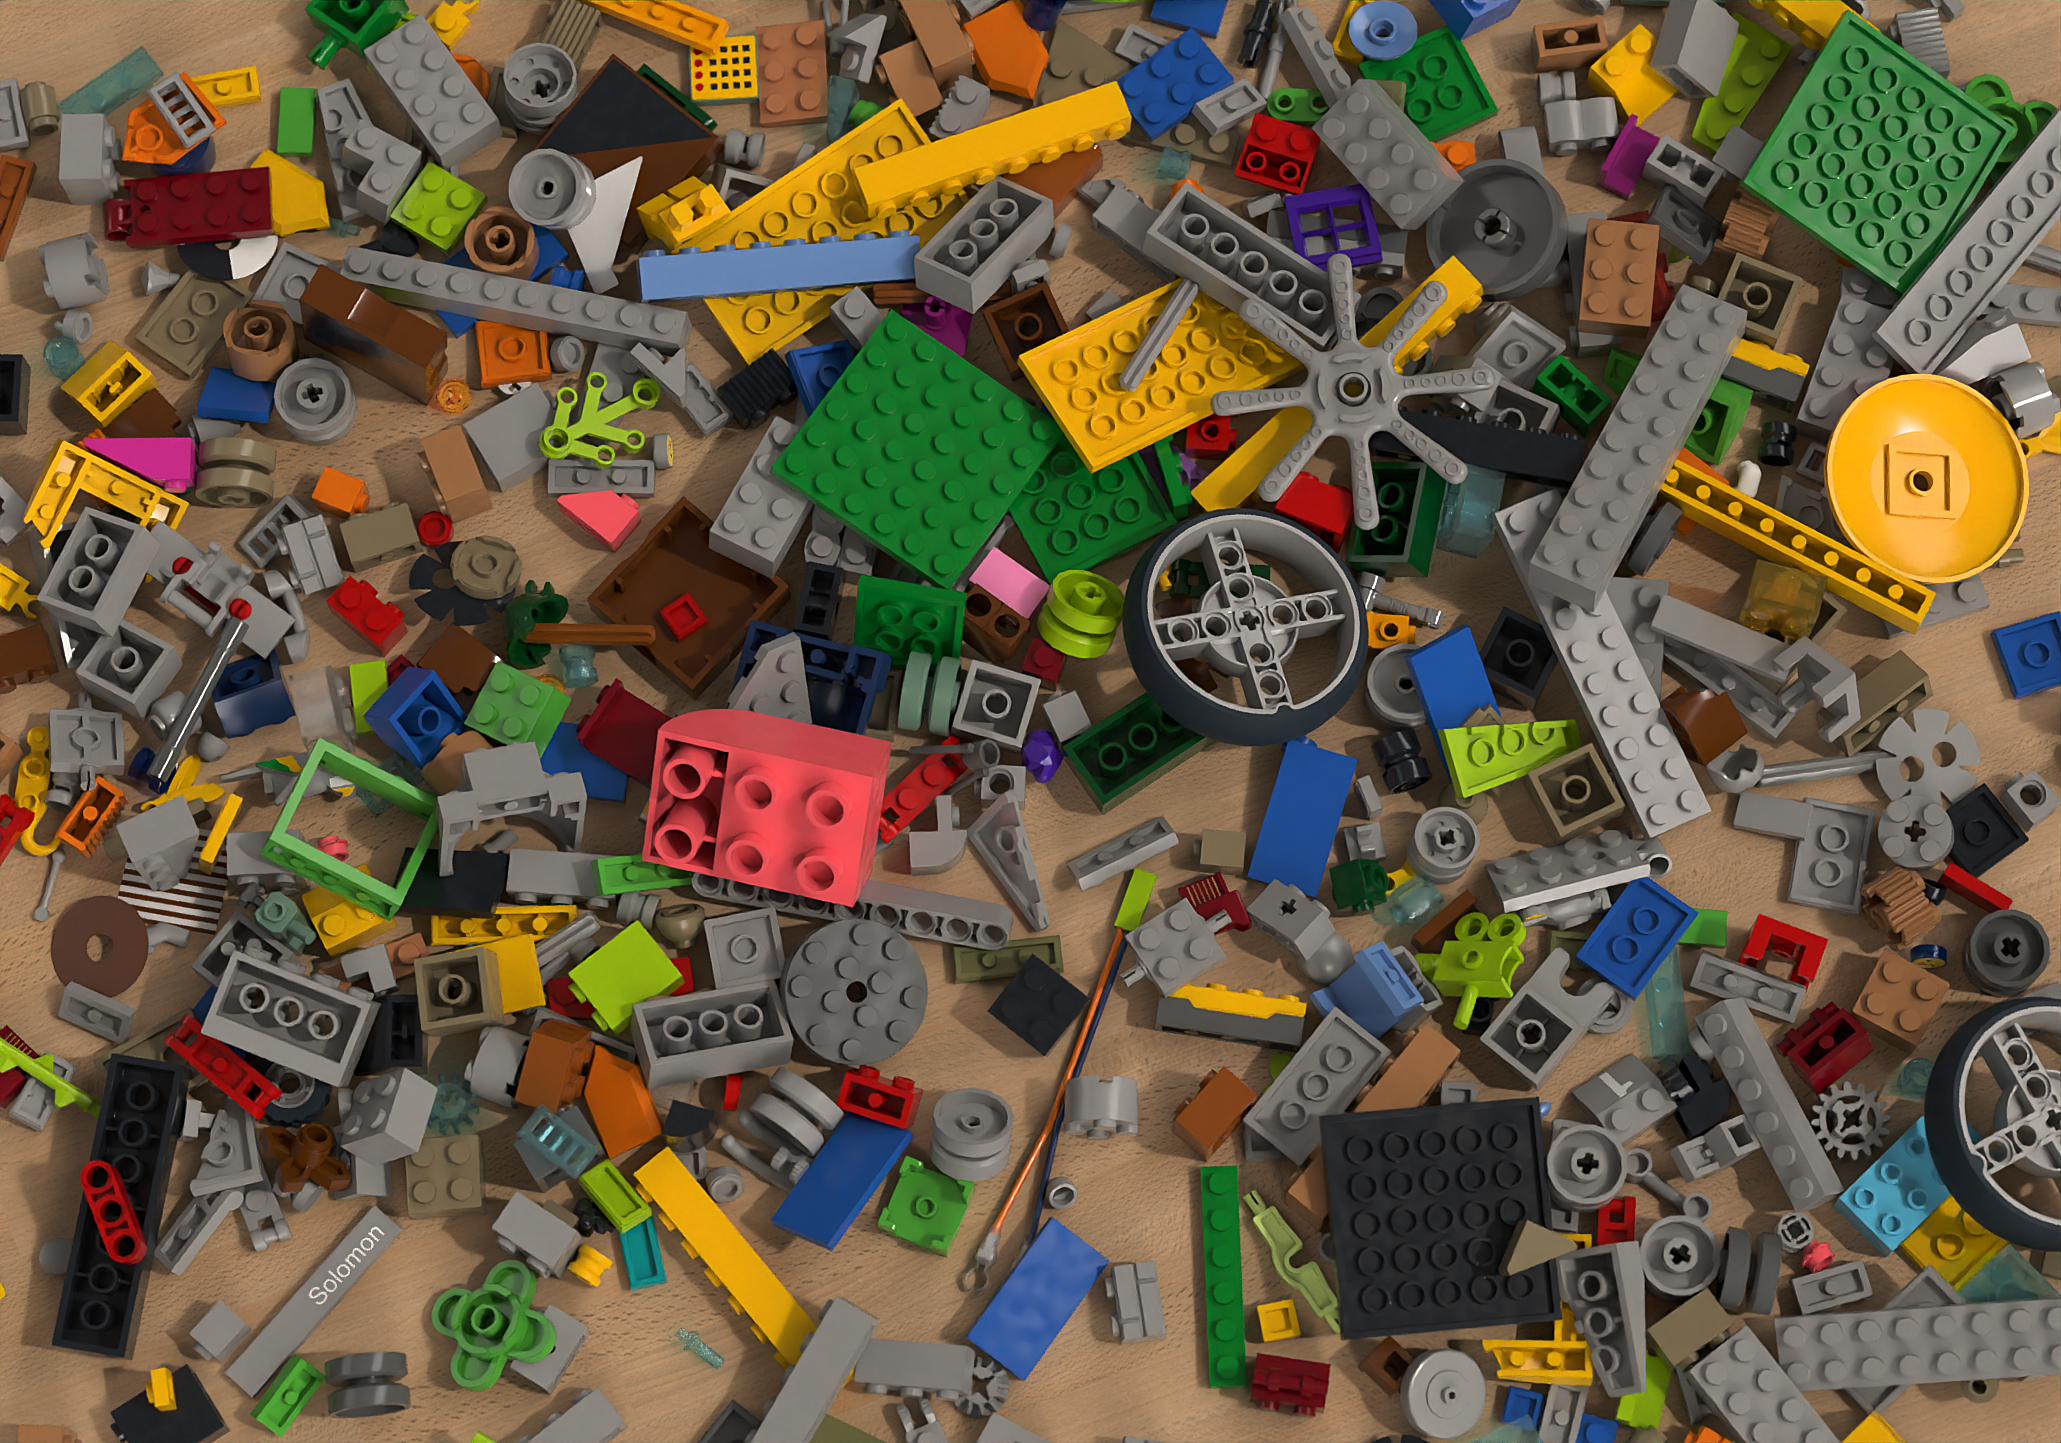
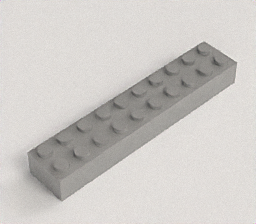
M1682 284L1531 559L1528 584L1589 611H1595L1744 335L1747 310Z

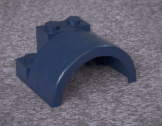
M751 620L730 695L741 677H748L757 662L754 657L763 644L788 635L792 631H788L783 627ZM794 632L801 639L812 724L865 736L877 692L883 693L892 657L885 652L856 645L849 646Z

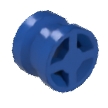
M556 265L552 273L550 285L583 291L585 271L576 269L571 272L567 271L564 266Z

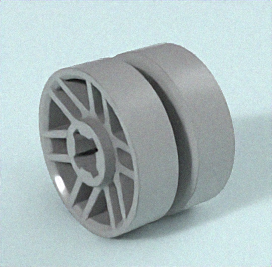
M1438 807L1429 810L1419 819L1408 841L1406 853L1410 867L1420 878L1433 884H1449L1457 881L1466 873L1478 851L1480 836L1477 826L1466 813L1456 808Z

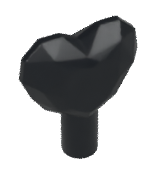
M390 220L382 228L377 240L363 244L360 248L412 257L416 255L419 244L417 239L411 235V232Z

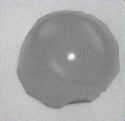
M1740 744L1738 751L1730 752L1725 750L1707 764L1705 768L1718 789L1726 793H1739L1753 787L1761 779L1765 763L1757 749L1747 748L1745 745Z
M1334 931L1308 961L1296 955V966L1312 982L1332 984L1353 965V950L1346 939Z

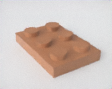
M824 19L756 27L760 119L762 127L772 128L831 121L827 28Z

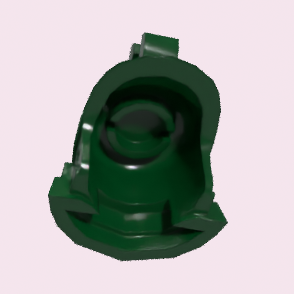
M529 580L525 586V593L521 594L520 597L512 599L506 606L503 618L505 651L510 663L521 669H533L545 665L546 663L542 658L548 655L552 649L550 644L523 643L526 641L527 634L535 628V623H560L568 612L569 604L567 598L563 595L555 594V590L550 582H546L544 589L536 593L537 585L533 580Z

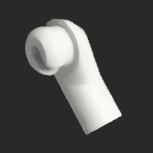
M1745 460L1737 467L1739 480L1738 485L1734 489L1753 498L1757 494L1761 470L1757 464Z

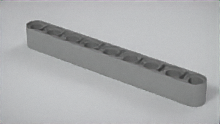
M694 872L692 877L694 890L698 894L709 898L762 908L775 906V909L778 911L832 921L847 919L871 920L884 924L901 934L987 950H999L1007 944L1014 921L1012 912L1001 904L867 880L857 902L853 907L697 872ZM883 905L890 906L893 909L885 908ZM919 912L927 913L929 916L922 915ZM955 919H961L964 922H958ZM989 925L997 926V927H999L1000 929L992 928V927L989 926Z

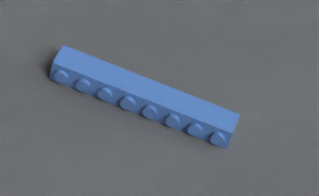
M908 230L889 232V238L875 239L874 233L854 235V241L841 242L840 236H827L819 238V243L805 244V239L785 240L784 246L771 247L770 242L764 241L750 243L749 249L736 250L735 244L714 246V252L704 253L700 252V247H688L679 249L678 255L666 256L665 250L644 252V257L638 258L636 261L640 303L647 304L868 286L876 283L916 282L914 256L920 251L919 235L910 236Z

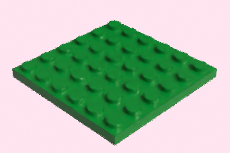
M1846 10L1841 14L1738 185L1900 298L1954 234L2016 129L1854 13Z
M891 309L771 467L770 474L934 587L950 590L1057 445L1064 432L1058 423Z

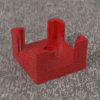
M1758 914L1749 930L1738 962L1756 968L1758 960L1763 958L1765 951L1795 961L1796 964L1790 981L1806 986L1807 991L1809 983H1812L1815 979L1829 939Z

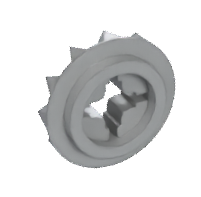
M1600 977L1592 978L1580 987L1576 996H1584L1598 983L1607 982ZM1610 985L1615 989L1614 998L1609 1004L1613 1011H1605L1590 1027L1589 1031L1604 1035L1620 1031L1632 1015L1633 1000Z
M976 1357L973 1367L974 1376L978 1377L981 1381L993 1377L986 1386L989 1400H986L984 1396L976 1392L974 1394L971 1393L970 1396L959 1395L958 1401H954V1403L961 1411L970 1416L985 1417L993 1412H997L1006 1402L1009 1394V1380L1005 1370L994 1360Z

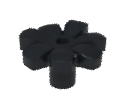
M580 1198L573 1207V1214L581 1218L578 1231L584 1237H591L594 1231L598 1234H605L606 1231L612 1233L616 1228L594 1201L591 1202L588 1198Z

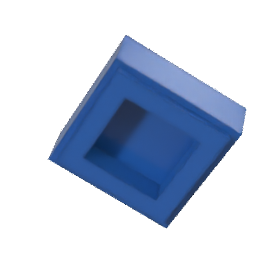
M1509 1385L1500 1423L1537 1432L1546 1394Z

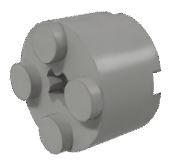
M90 232L50 241L38 246L40 260L46 266L48 277L43 278L46 294L49 298L55 297L60 310H69L107 300L105 296L109 294L107 270L103 258L98 259L93 252V249H97L99 246Z
M2037 361L2033 363L2021 362L1985 377L1981 381L1980 391L1986 389L1987 399L2007 419L2018 440L2051 427L2055 414L2061 411L2059 398L2050 391L2045 380V371Z
M1910 795L1899 798L1889 804L1880 818L1878 837L1884 852L1897 865L1908 870L1924 871L1939 864L1950 853L1954 843V827L1949 815L1936 801L1925 796ZM1919 824L1920 828L1926 833L1925 836H1919L1917 842H1913L1912 837L1907 832L1908 830H1913L1915 825Z
M486 1026L480 1035V1049L477 1057L468 1063L465 1070L464 1078L471 1082L472 1094L512 1109L519 1108L516 1103L517 1101L514 1100L531 1037L500 1026L494 1028Z
M1083 1076L1067 1080V1083H1065V1134L1082 1135L1087 1133V1139L1107 1140L1109 1139V1133H1116L1119 1136L1138 1135L1137 1081L1120 1076H1112V1081L1100 1080V1076Z

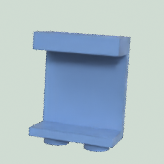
M1383 941L1362 949L1353 957L1356 963L1332 984L1309 996L1322 1018L1325 1019L1336 1006L1377 1040L1424 1001Z

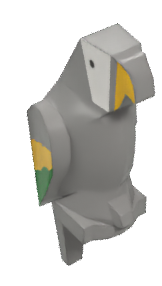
M309 752L256 763L255 767L222 775L221 781L222 783L263 777L265 794L269 805L279 807L287 799ZM318 765L302 798L330 791L336 795H341L342 799L346 801L356 794L358 786Z
M1627 886L1608 890L1605 887L1524 908L1518 910L1517 914L1525 927L1548 924L1557 927L1558 930H1565L1606 915L1611 909V905L1617 901Z

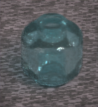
M1414 876L1392 891L1391 900L1394 905L1389 908V911L1400 926L1407 923L1409 927L1417 930L1442 911L1441 903L1445 900L1429 877L1424 880L1420 876Z

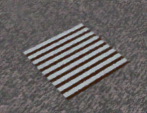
M199 829L200 834L187 876L179 879L178 885L165 891H160L159 889L153 891L128 856L118 898L130 904L139 913L144 923L157 924L165 922L190 931L215 935L228 881L227 842L211 875L202 872L198 868L199 856L211 831Z

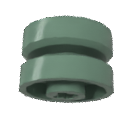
M912 650L904 676L898 727L917 731L923 723L926 710H929L927 725L930 734L949 736L960 699L962 659L943 656L938 662L935 676L932 677L933 659L930 653Z

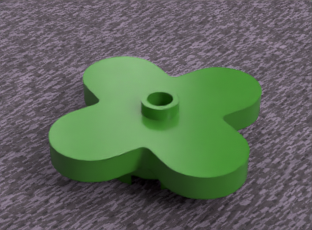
M1983 74L1973 78L1968 83L1964 92L2016 129L1987 177L1990 186L1993 187L2057 108L2045 101H2033L2021 105L2014 101L2011 90L2003 79L1996 75Z
M505 1260L494 1266L489 1272L485 1283L482 1284L483 1287L474 1292L462 1288L451 1289L443 1293L434 1304L432 1310L434 1327L442 1335L458 1343L451 1361V1374L454 1380L468 1391L481 1392L493 1386L499 1379L508 1359L524 1363H535L544 1359L555 1345L556 1330L553 1323L540 1312L529 1309L536 1292V1277L530 1268L518 1260Z

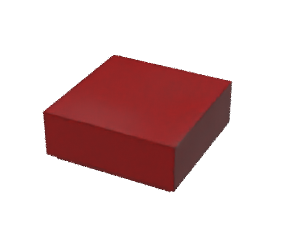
M689 592L659 611L660 616L679 643L709 623L707 617Z

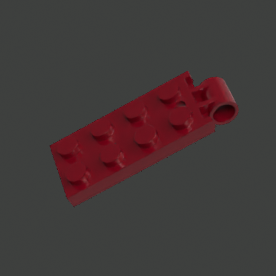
M269 166L124 180V187L128 190V200L113 198L103 203L104 238L114 242L126 241L127 246L131 249L274 235L272 176Z

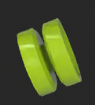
M1085 570L1064 571L1059 573L1051 584L1047 594V601L1042 606L1038 616L1037 628L1043 639L1052 647L1067 655L1078 658L1100 657L1105 655L1111 648L1116 636V629L1122 622L1125 596L1114 583L1096 573Z

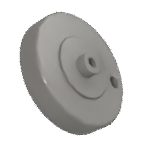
M1447 1348L1428 1350L1419 1355L1409 1365L1403 1376L1400 1388L1402 1410L1411 1426L1426 1436L1438 1439H1452L1461 1436L1476 1424L1485 1406L1486 1384L1482 1371L1477 1363L1463 1352Z

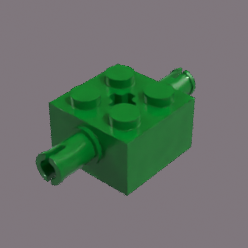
M311 0L304 9L314 27L325 33V35L306 57L316 67L319 64L318 68L321 70L326 68V65L340 48H347L367 61L364 50L389 35L409 11L405 0Z

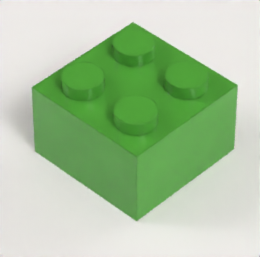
M497 660L464 724L477 731L481 736L502 746L513 742L527 743L535 741L539 759H541L572 699L555 687Z

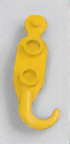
M36 726L27 735V742L31 747V752L20 763L14 800L15 805L18 807H26L35 813V818L30 827L20 835L22 846L30 854L43 856L54 852L61 841L56 834L53 841L47 845H38L33 838L34 829L47 809L44 799L47 791L50 790L52 778L50 761L46 758L45 754L49 749L48 728Z

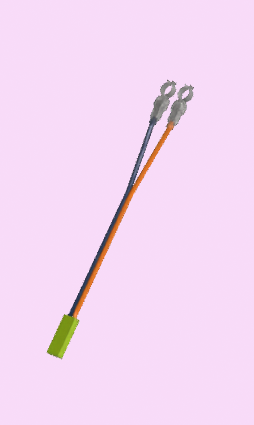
M1138 868L1134 870L1114 924L1116 936L1048 1121L995 1222H992L990 1229L986 1232L983 1243L977 1248L975 1254V1264H977V1267L972 1268L967 1273L966 1281L968 1275L978 1269V1265L985 1267L984 1273L987 1275V1283L977 1289V1296L978 1291L983 1290L988 1285L989 1279L986 1269H990L997 1258V1247L1001 1239L1002 1223L1053 1127L1030 1232L1021 1244L1017 1256L1012 1260L1009 1273L1036 1237L1046 1195V1186L1048 1185L1061 1125L1065 1117V1083L1069 1079L1080 1076L1128 945L1125 935L1138 928L1141 924L1157 880V875ZM967 1281V1285L969 1286V1288L967 1289L968 1292L971 1289V1286Z

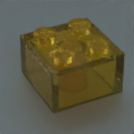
M1757 559L1747 581L1738 620L1744 621L1745 625L1752 629L1766 630V628L1781 631L1780 634L1790 639H1800L1803 636L1808 638L1818 619L1828 578Z

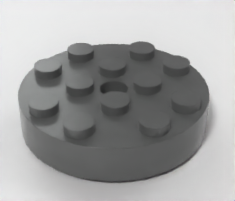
M1502 158L1488 159L1467 166L1458 172L1464 182L1427 219L1426 244L1430 259L1436 270H1438L1454 255L1482 285L1484 293L1481 296L1482 301L1502 302L1519 298L1540 286L1555 270L1563 255L1568 237V218L1564 203L1557 190L1535 169L1519 161ZM1499 224H1501L1500 229L1506 233L1498 231L1495 235H1491L1492 230Z
M847 919L824 924L808 933L799 941L789 954L783 967L779 995L791 1033L807 1051L830 1063L839 1065H867L891 1057L913 1038L922 1023L926 1011L928 984L926 973L918 954L901 934L875 921ZM852 982L858 985L860 996L863 997L858 998L855 1002L850 1001L846 994L847 987Z

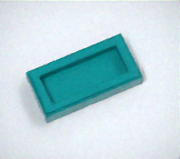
M652 1213L651 1217L624 1234L618 1231L631 1291L667 1283Z

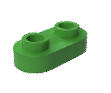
M1280 88L1275 90L1267 101V114L1269 117L1299 126H1314L1330 110L1319 89ZM1285 100L1291 105L1288 108H1282L1278 103ZM1320 101L1325 104V107L1317 109L1313 104Z

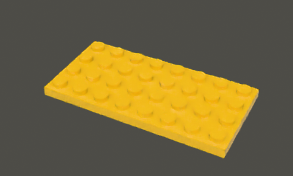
M900 98L731 211L728 219L719 224L716 223L711 229L686 241L671 251L670 254L678 255L679 249L688 247H700L701 253L714 252V246L735 244L736 250L749 249L750 243L764 241L770 242L771 247L784 246V241L790 239H805V244L819 243V238L827 236H840V242L854 241V235L874 233L875 239L889 238V232L908 230L910 236L919 235L921 250L970 199L962 189L951 196H944L942 194L930 198L927 203L918 207H911L909 205L897 209L893 215L885 218H878L876 216L868 219L854 184V168L931 143L902 98ZM873 285L858 287L864 293L865 291L873 287ZM855 287L701 300L748 366L753 361H756L758 357L767 353L769 349L773 348L777 352L830 316V306Z
M1179 278L1018 356L1017 361L1091 474L1214 414L1210 404L1215 393L1221 391L1265 389L1305 369V365L1246 323L1240 315L1199 289L1197 296L1136 390L1128 392L1126 389L1121 388L1118 384L1121 374L1183 278Z

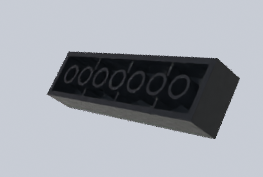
M116 1053L111 1054L89 1162L94 1160L104 1161L114 1166L119 1172L145 1238L147 1250L146 1255L137 1264L127 1265L112 1259L107 1252L83 1190L51 1344L53 1346L133 1360L192 1071L184 1065ZM103 1168L94 1173L92 1183L95 1188H100L107 1183L108 1172ZM112 1203L106 1209L105 1216L108 1222H115L121 1216L122 1210L119 1203ZM132 1237L124 1238L120 1242L119 1253L122 1257L129 1256L134 1251L135 1242Z

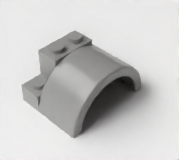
M535 741L527 743L513 742L504 747L492 749L477 748L469 753H463L462 775L464 781L454 791L437 797L436 819L440 830L438 870L440 876L454 874L452 859L459 839L463 837V834L470 827L472 831L478 830L479 822L486 819L509 815H519L534 819L554 832L563 844L566 852L577 853L581 851L587 793L581 772L570 774L560 772L553 776L544 772Z

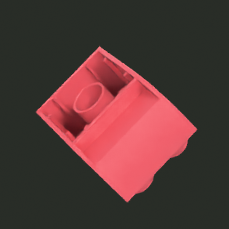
M709 709L677 716L667 721L658 730L642 860L853 907L873 869L891 742L747 710Z

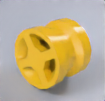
M582 1243L578 1249L579 1256L576 1261L570 1262L566 1269L587 1284L598 1288L601 1283L600 1276L605 1270L610 1269L613 1262L598 1251Z

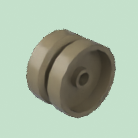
M219 437L201 442L198 447L197 465L204 471L199 472L196 476L195 495L206 503L230 508H256L272 503L275 482L268 475L274 473L276 469L277 451L274 447L264 442L246 438Z

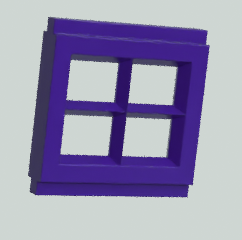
M1361 183L1283 198L1294 252L1324 272H1328L1327 260L1329 257L1337 253L1347 255L1351 260L1352 268L1383 262L1370 195ZM1358 203L1362 221L1336 226L1332 208ZM1325 209L1329 227L1303 231L1299 214ZM1363 228L1367 245L1341 250L1337 232ZM1331 234L1334 251L1308 256L1305 238Z

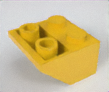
M109 340L59 388L103 430L153 388L158 390L160 387L153 374L129 351Z

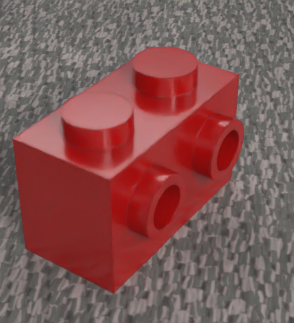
M1214 413L1187 426L1185 456L1190 459L1225 461L1228 458V450H1235L1237 429H1230V416L1237 417V415L1219 416Z
M349 576L328 598L326 603L334 616L380 655L385 657L408 632L402 620L405 615L390 601L385 605L377 599L378 592L367 581L362 579L360 582H357L353 577Z
M860 1065L859 1069L853 1068L845 1072L836 1103L839 1108L903 1129L914 1124L923 1089L914 1087L915 1081L902 1076H894L893 1080L880 1076L881 1070L868 1065Z

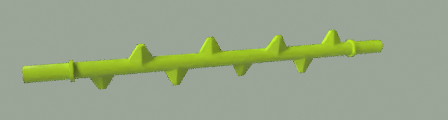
M0 1037V1073L18 1066L55 1090V1107L60 1109L75 1103L84 1109V1113L89 1112L96 1118L99 1117L101 1103L96 1100V1096L93 1095L91 1097L54 1073V1057L48 1053L33 1059Z

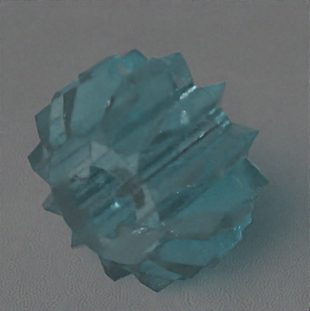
M441 1073L438 1075L440 1085L435 1086L438 1090L427 1126L432 1129L439 1124L440 1134L446 1135L449 1126L452 1125L455 1134L458 1135L461 1134L459 1123L464 1121L469 1127L474 1125L473 1120L468 1114H480V1107L472 1103L478 1101L481 1097L474 1095L470 1091V1081L465 1080L460 1084L461 1078L458 1073H453L450 1083L447 1082L445 1075ZM453 1097L457 1102V1106H450L449 1111H446L442 1103L449 1102L450 1098Z

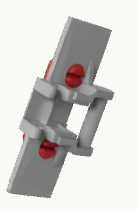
M159 520L150 533L161 543V546L147 573L166 586L160 596V601L164 604H172L206 629L205 634L210 638L214 637L221 628L224 629L230 616L242 620L249 625V628L241 642L266 659L296 619L248 585L254 578V570L246 564L240 566L223 554L222 546L212 541L208 546L209 551L206 554ZM187 591L195 599L216 613V616L213 618L180 592Z

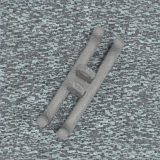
M741 1111L738 1114L739 1123L755 1137L776 1150V1155L773 1157L771 1164H769L740 1144L730 1134H726L721 1138L722 1147L734 1158L789 1195L814 1159L753 1117L749 1111Z

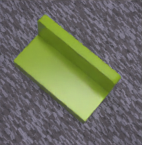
M1645 1349L1646 1392L1619 1396L1613 1421L1635 1429L1639 1426L1647 1429L1649 1425H1652L1658 1430L1672 1370L1669 1371L1659 1357L1648 1355V1349Z

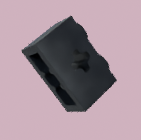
M808 562L794 621V632L832 641L846 581L844 568Z

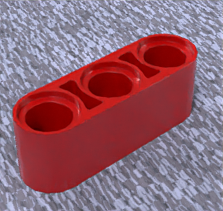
M100 1160L90 1161L81 1170L80 1181L107 1252L117 1262L127 1265L137 1264L146 1255L147 1246L121 1176L117 1169L109 1163ZM99 1169H106L108 1172L107 1183L100 1188H95L92 1183L94 1173ZM112 1203H119L122 1210L121 1216L115 1222H108L105 1216L106 1209ZM132 1237L135 1242L134 1251L129 1256L122 1257L119 1253V1244L124 1238Z

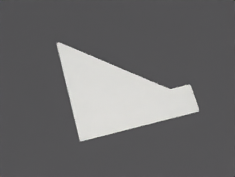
M642 156L595 179L596 201L591 213L581 224L568 229L595 294H601L619 284L612 266L639 174Z

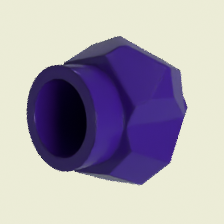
M1036 730L1026 736V742L1021 747V765L1026 766V770L1034 775L1038 783H1048L1063 760V755L1054 741V735L1046 730Z

